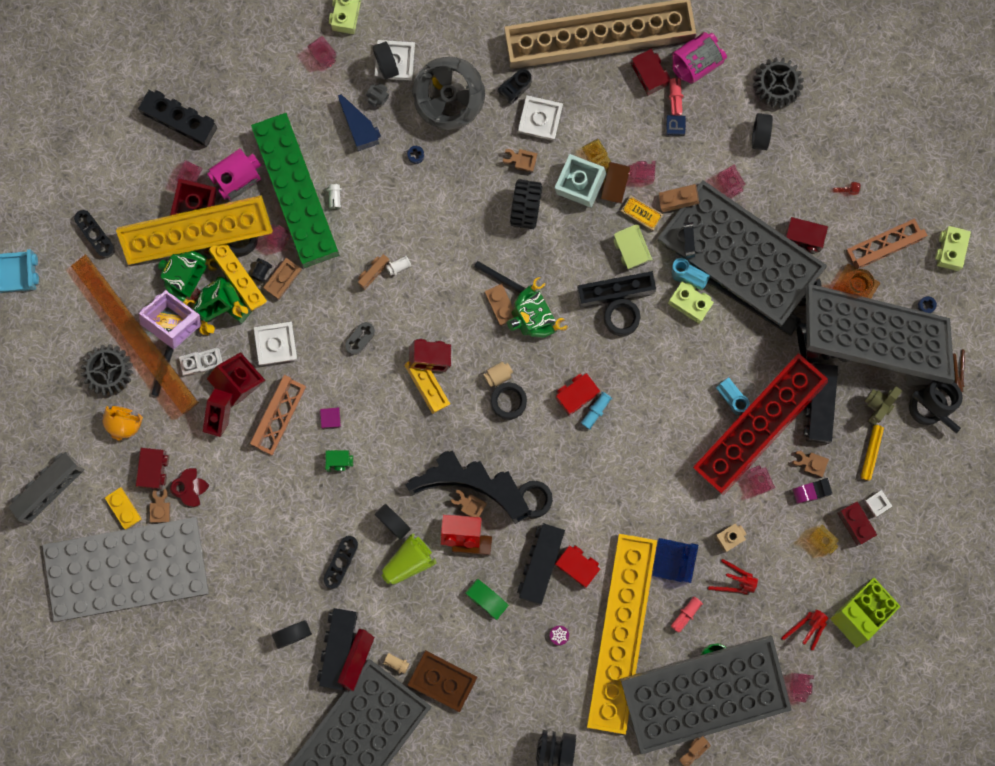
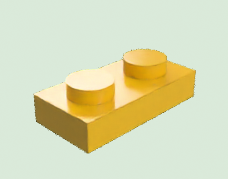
M122 487L105 497L125 530L142 520Z

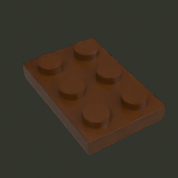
M425 650L408 686L460 712L478 677Z

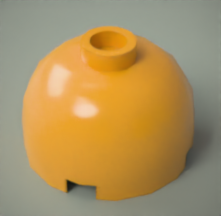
M107 406L102 422L103 427L111 434L113 439L122 440L123 438L132 437L138 432L143 417L139 413L138 416L130 414L133 410L124 407L112 406L109 409Z

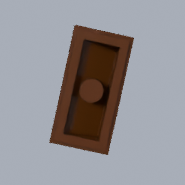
M609 162L600 199L622 203L630 166Z
M480 535L479 548L452 546V552L491 556L492 536Z

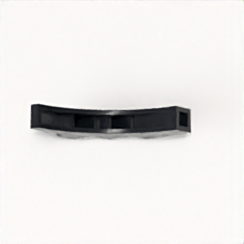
M453 450L450 452L445 451L439 455V458L436 459L438 467L429 468L425 474L420 477L415 476L408 481L409 483L405 484L412 496L424 490L437 487L456 486L472 489L497 502L508 513L515 524L532 515L509 471L499 472L491 480L481 461L471 462L463 470Z

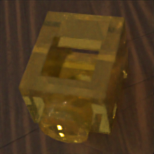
M823 524L819 525L806 539L823 555L827 553L831 555L838 548L836 543L839 540ZM824 537L828 538V544L822 542Z

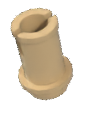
M388 653L383 663L399 671L398 674H405L410 665L406 659L403 661L391 655V653Z

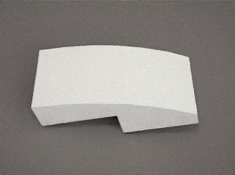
M219 348L200 353L194 352L179 357L184 376L213 370L222 363Z

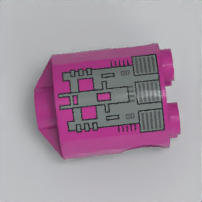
M703 32L672 53V69L678 78L693 84L724 63L727 55L717 45L718 40L713 33Z
M239 148L209 168L210 172L207 175L213 184L218 183L220 186L218 191L223 199L232 200L261 180L256 171L261 164L253 153L247 157ZM224 176H231L232 181L225 184L222 182V178Z

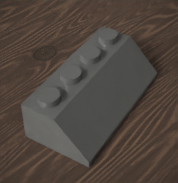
M69 453L58 454L53 460L54 463L50 467H45L39 473L40 477L29 482L25 487L26 490L21 495L17 494L11 500L12 504L9 508L20 522L30 524L85 470Z

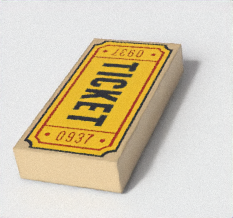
M633 196L629 197L621 210L622 214L651 231H654L663 214Z

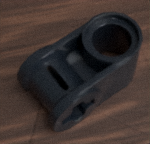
M526 69L518 70L498 88L497 92L499 94L502 93L510 105L513 104L531 86V73ZM521 76H525L528 78V81L521 83L518 79Z

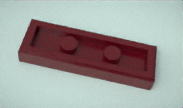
M364 629L358 630L337 682L349 691H354L375 638Z

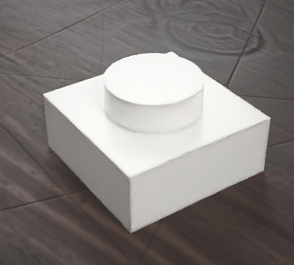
M882 490L864 501L875 517L892 507Z

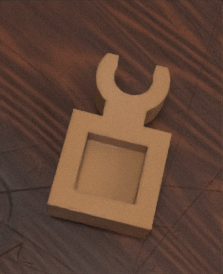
M511 149L505 150V153L510 154L511 158H503L504 164L516 163L515 169L533 173L538 153L519 149L518 154H516Z
M796 451L795 454L801 456V461L793 460L792 464L795 466L804 465L805 472L822 478L829 459L814 453H810L809 457H806L802 451Z
M156 489L152 492L156 503H150V523L170 522V503H165V499L168 497L166 489L163 490L164 494L162 497L157 496Z
M457 490L456 493L461 496V499L459 501L451 499V502L454 505H462L461 512L468 516L480 517L487 503L472 494L467 499L462 491Z
M703 736L700 739H695L690 745L689 752L679 761L684 766H690L695 759H698L711 746L710 743Z

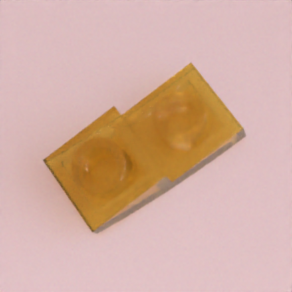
M597 138L583 146L582 150L589 162L603 166L607 173L611 160Z

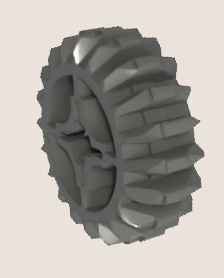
M776 57L773 59V63L768 59L766 64L762 63L760 65L761 69H757L755 72L757 75L753 77L755 81L753 88H758L755 90V94H761L759 101L765 98V105L772 102V108L776 106V103H778L779 108H782L783 104L789 106L790 101L795 102L797 100L796 97H800L801 92L799 90H802L804 87L801 84L804 78L799 77L802 72L796 71L797 65L790 66L791 60L788 63H784L785 58L778 62ZM773 70H781L784 73L779 74ZM765 75L768 77V80L770 82V85L767 89L764 85ZM789 77L793 83L792 90L788 88L789 85L786 83ZM783 79L781 85L779 83V85L776 84L774 86L776 80L781 81ZM780 92L782 95H774L772 93Z
M102 344L100 351L94 347V354L91 352L87 353L90 356L89 360L87 358L83 359L87 365L81 366V369L86 370L81 373V376L87 377L83 382L89 384L88 388L90 390L95 388L94 392L96 394H99L101 391L102 395L106 396L108 391L112 396L114 395V389L120 393V386L127 388V385L124 383L125 380L131 382L127 375H133V371L128 370L133 367V364L127 363L131 358L130 356H125L126 351H120L119 346L113 349V346L108 344L106 350V347ZM108 355L118 357L121 364H111ZM101 359L100 365L93 370L96 361ZM106 366L111 368L108 370V374L103 371L106 370ZM122 370L119 378L114 382V375ZM93 376H104L107 385L97 383Z

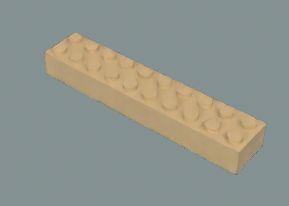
M672 0L504 26V35L510 69L689 42L695 39L696 29L690 0Z

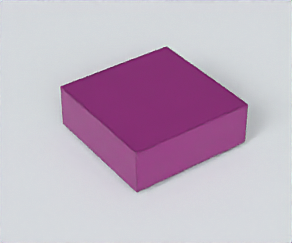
M339 407L320 409L322 429L341 427Z

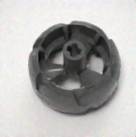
M448 56L431 60L418 72L413 83L412 96L414 97V105L418 114L428 124L440 129L452 130L468 125L480 113L485 100V86L481 80L480 73L471 63L462 58ZM453 71L460 73L465 78L468 84L466 89L469 90H465L464 86L460 83L451 84ZM436 77L443 87L440 91L441 97L432 100V97H429V84L432 78ZM458 100L466 106L457 115L449 116L442 114L446 101Z

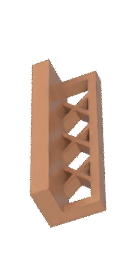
M914 218L848 248L846 251L855 269L858 270L920 242L928 235L925 229L920 230ZM912 225L916 233L910 236L903 234L905 227ZM890 234L900 236L898 241L894 243L886 242ZM876 241L883 245L881 249L873 251L870 250L871 243ZM857 249L866 251L865 255L857 260L852 252Z
M283 376L250 442L252 446L270 455L274 454L306 389L305 385L292 380L291 377ZM291 384L301 388L297 396L289 397L288 389ZM289 401L291 407L289 413L281 415L279 409L281 404ZM281 419L283 425L281 430L273 432L271 428L272 422ZM272 436L274 441L271 450L261 446L264 438Z

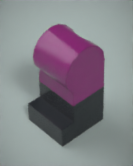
M828 478L792 489L797 504L833 495Z

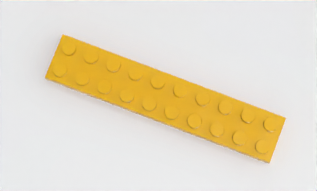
M618 534L587 728L626 734L629 710L620 679L636 675L657 540Z

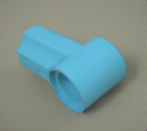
M683 258L676 259L672 265V277L675 281L690 283L700 290L705 288L710 278L709 274L689 265V262ZM681 268L685 271L679 272L676 269Z
M730 378L725 379L716 387L734 414L742 415L750 406L748 398L743 396ZM742 401L745 404V409L740 410L736 408L735 403Z

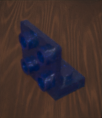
M659 538L652 576L690 584L699 545Z

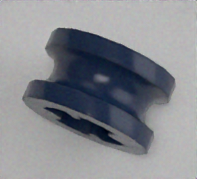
M420 146L409 148L407 152L409 161L413 164H419L424 160V151ZM413 151H417V153H421V156L419 155V158L415 159L411 154H413Z
M930 296L923 297L918 303L919 311L932 313L937 307L936 300ZM929 301L931 303L930 306H932V308L924 309L923 306H925V304H923V302L926 303Z

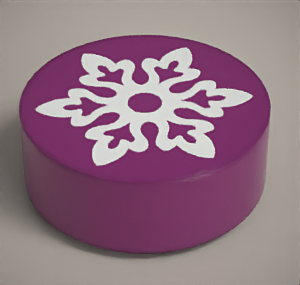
M555 626L550 631V640L555 645H563L569 639V632L564 626Z

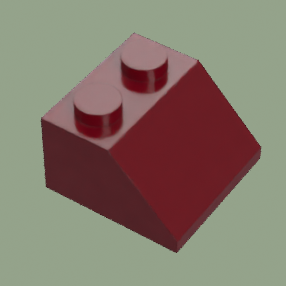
M179 178L170 216L215 206L216 187Z
M241 352L217 365L207 377V380L215 389L233 394L231 407L243 401L265 382L262 375Z

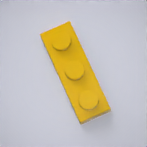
M409 361L404 364L432 414L450 405L431 370L409 368Z

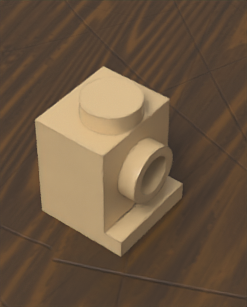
M735 523L714 537L725 553L745 541L744 536L747 534L741 525L737 526ZM730 533L736 535L735 540L729 538Z

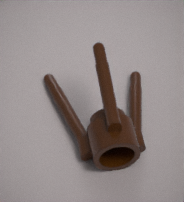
M962 349L960 377H958L955 353L953 354L954 382L961 389V392H964L965 350Z

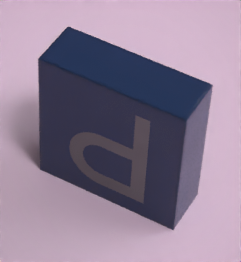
M667 115L666 135L685 136L686 116Z

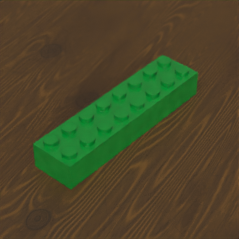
M287 113L252 124L251 128L304 269L340 256Z

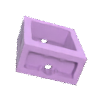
M167 290L161 295H157L153 302L143 307L139 313L140 325L172 349H175L201 326L200 315L168 293ZM166 307L184 319L170 332L153 321Z

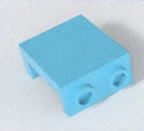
M27 249V252L0 254V292L36 290V284H39L38 273H35V266L38 265L37 254L31 249Z

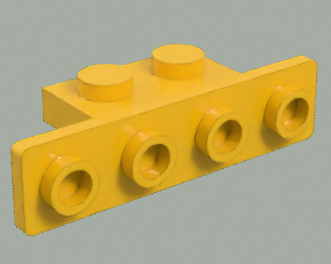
M227 243L211 247L209 249L210 254L250 311L266 304L267 300Z

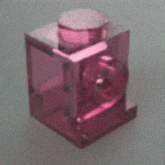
M323 36L307 46L309 53L321 68L324 66L328 68L336 62V52ZM322 53H326V54H327V55L324 56L323 58L321 57V54H322Z
M184 160L175 180L178 181L180 178L196 182L203 168ZM186 172L191 174L190 179L184 178Z
M637 161L632 165H628L631 167L629 172L631 182L653 184L656 161H652L651 164H647L646 161Z
M735 164L718 173L716 178L727 196L732 194L737 196L744 191L743 188L746 184L737 171ZM734 178L736 183H731L729 179Z
M272 224L273 232L263 237L269 244L282 251L292 235L287 233L288 231L282 226Z
M759 465L749 469L751 473L746 476L755 497L776 488L766 467L761 468ZM758 476L764 477L763 483L758 481Z
M792 673L790 697H795L794 701L806 702L808 695L812 694L810 679H814V675Z

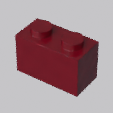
M652 48L633 57L630 63L647 96L667 87L668 79H670L667 70L662 69L660 65L661 59L659 55L654 53Z
M791 217L788 221L785 237L798 246L806 248V251L817 253V251L820 252L823 249L828 226Z
M416 339L409 346V368L446 372L451 367V344H445L443 341L427 342L425 339Z
M218 389L213 390L206 403L202 432L218 437L222 436L229 424L233 394Z
M140 449L136 480L137 487L162 490V486L166 485L167 474H164L165 466L169 464V455H166L167 452L165 450Z
M858 501L837 512L857 546L877 536L876 531Z

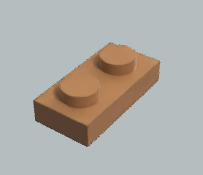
M696 184L659 193L662 212L699 204Z
M384 254L381 257L377 256L371 263L372 267L368 271L365 270L358 278V284L362 289L366 290L385 269L388 262H390L389 258Z
M285 258L263 287L264 290L280 300L302 269Z
M500 284L486 290L485 294L499 325L503 326L507 324L508 320L513 318L511 312L514 309L503 285Z

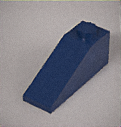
M342 94L338 95L358 152L378 145V138L381 137L378 127L374 128L372 122Z

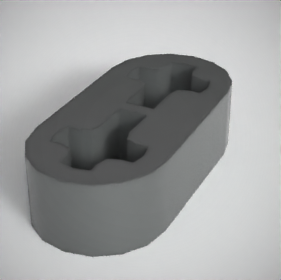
M364 322L357 327L345 344L349 354L357 355L366 347L375 335L374 326L369 322ZM364 327L365 329H367L368 327H370L369 331L371 334H365L364 337L361 338L360 336L363 334L362 328ZM359 339L360 341L357 344L359 348L357 350H350V343H355Z

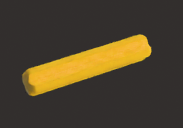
M874 425L861 473V479L866 481L872 479L884 427L881 425Z

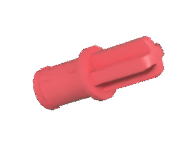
M672 78L669 80L671 114L680 116L682 115V99L684 97L681 94V79L677 78L676 81V78Z
M693 596L686 607L680 610L681 613L673 622L671 628L678 633L681 632L689 620L694 619V614L703 603Z

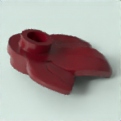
M196 468L184 470L180 478L175 479L170 485L171 493L181 498L185 505L192 507L200 505L198 495L203 494L209 488V484L205 480L196 478ZM182 484L184 489L180 492L177 491V486Z

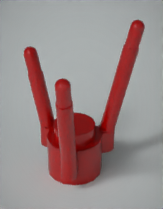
M721 559L722 563L742 574L741 577L729 573L726 574V577L739 581V587L742 588L708 586V590L737 592L746 595L748 592L754 593L758 584V578Z
M817 609L813 613L809 612L804 619L790 629L781 639L785 640L810 620L809 625L812 628L802 644L805 645L814 631L818 630L810 648L813 651L829 618Z

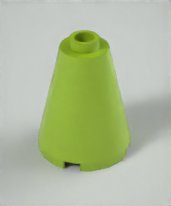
M414 533L405 540L382 569V578L387 584L395 585L433 567L437 563L435 558L431 559L429 556L432 552L421 538H414Z

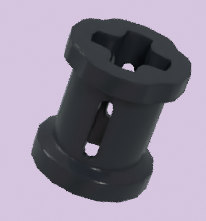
M257 258V264L249 276L264 283V278L268 270L272 268V265L267 261Z

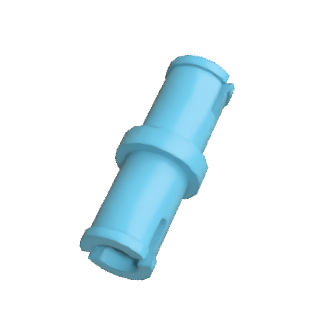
M602 391L594 405L589 407V412L580 423L591 430L598 417L603 415V410L612 398Z

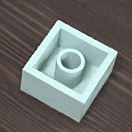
M569 154L555 185L557 195L592 208L606 176L605 168Z

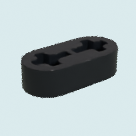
M693 222L683 223L685 257L694 258Z

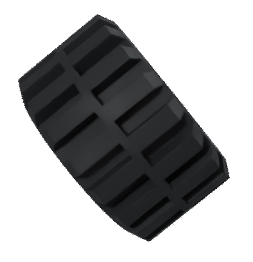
M517 180L510 215L511 226L535 229L542 193L541 182Z

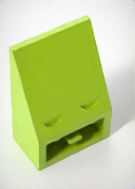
M872 578L830 619L851 643L858 648L867 642L901 606L875 578Z

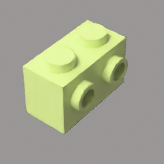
M333 0L334 13H330L329 24H331L332 31L355 34L361 0Z
M633 225L614 234V244L622 253L621 261L625 267L633 269L653 260L639 225Z
M951 226L941 231L939 242L942 243L941 248L937 249L935 260H938L936 266L956 271L961 270L964 265L971 231Z
M681 282L668 304L700 324L714 302L711 301L712 298L706 293L702 292L700 294L697 292L692 284Z

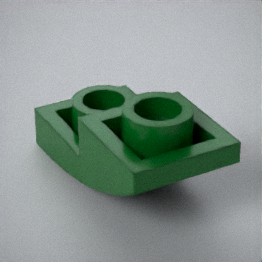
M476 579L465 592L477 606L482 607L495 620L509 606L479 579Z

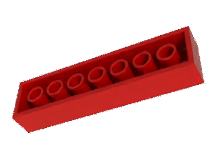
M798 353L695 464L694 470L724 496L828 383V378Z

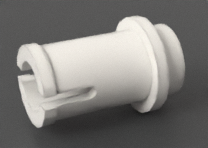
M338 184L328 185L329 208H341L340 191H342V188Z
M406 255L392 263L388 262V265H386L390 276H396L398 272L411 267V263Z

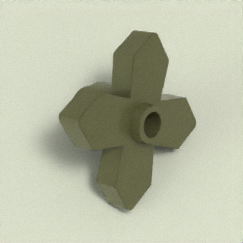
M895 386L885 395L879 390L872 389L864 400L868 403L867 406L874 410V413L867 422L874 426L877 422H881L886 414L889 415L894 408L893 403L902 390Z

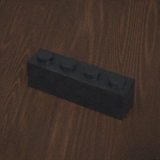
M653 271L577 285L576 290L580 308L613 302L617 299H630L655 294L656 284Z
M815 363L813 366L828 378V383L810 401L809 406H806L805 417L808 418V424L804 426L803 435L806 436L807 442L830 444L833 438L838 366Z
M543 523L542 527L538 526L535 538H538L536 546L532 545L529 556L532 557L530 564L526 563L523 575H526L524 583L520 582L517 593L520 594V599L542 605L565 530Z
M334 608L333 612H329L328 623L331 625L330 630L326 631L324 638L327 646L326 651L322 650L320 662L324 663L322 670H319L317 675V682H320L319 686L344 690V687L337 682L352 647L358 612Z

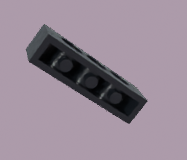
M147 91L138 107L142 115L205 147L208 146L217 130V126L214 123L215 120L206 115L204 117L198 115V112L191 107L187 109L182 107L179 101L173 98L171 100L165 98V95L160 91ZM162 105L167 106V108H166L165 111H163V112H159V111H158V108H159L160 106H162ZM177 114H183L182 119L174 120ZM194 122H199L200 125L198 128H191V125Z

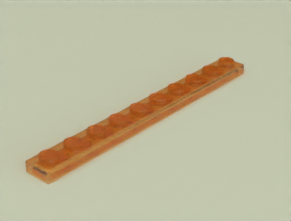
M85 254L72 264L73 270L181 413L186 414L199 403L88 255Z

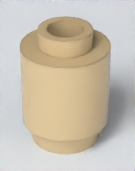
M502 361L488 369L483 375L490 387H497L511 379L510 374L513 371L508 363L504 364Z

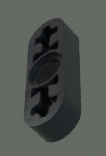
M78 211L74 216V220L101 257H111L115 252L112 242L88 211ZM82 215L85 217L88 216L86 220L90 224L89 227H87L84 222L79 223V221H81L80 217ZM93 229H97L100 232L99 237L96 239L90 238V232ZM100 241H102L105 244V246L110 245V247L108 248V253L104 251L101 252L103 248L99 244Z
M346 536L341 540L324 576V584L328 588L336 589L341 585L358 549V541L355 537ZM352 539L355 547L349 548L347 552L351 554L349 558L347 555L339 552L341 549L345 552L347 547L344 544L345 541L349 542ZM338 557H344L347 560L345 567L339 568L336 566V559ZM332 567L338 571H343L342 575L337 573V584L329 585L330 581L327 579L335 573V571H331Z

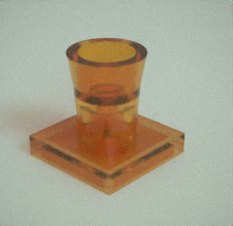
M847 263L832 289L871 299L880 282L875 280L869 271L857 269Z

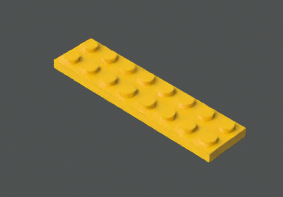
M261 195L118 227L116 232L127 264L130 265L173 254L208 248L214 245L217 246L271 234L273 230Z

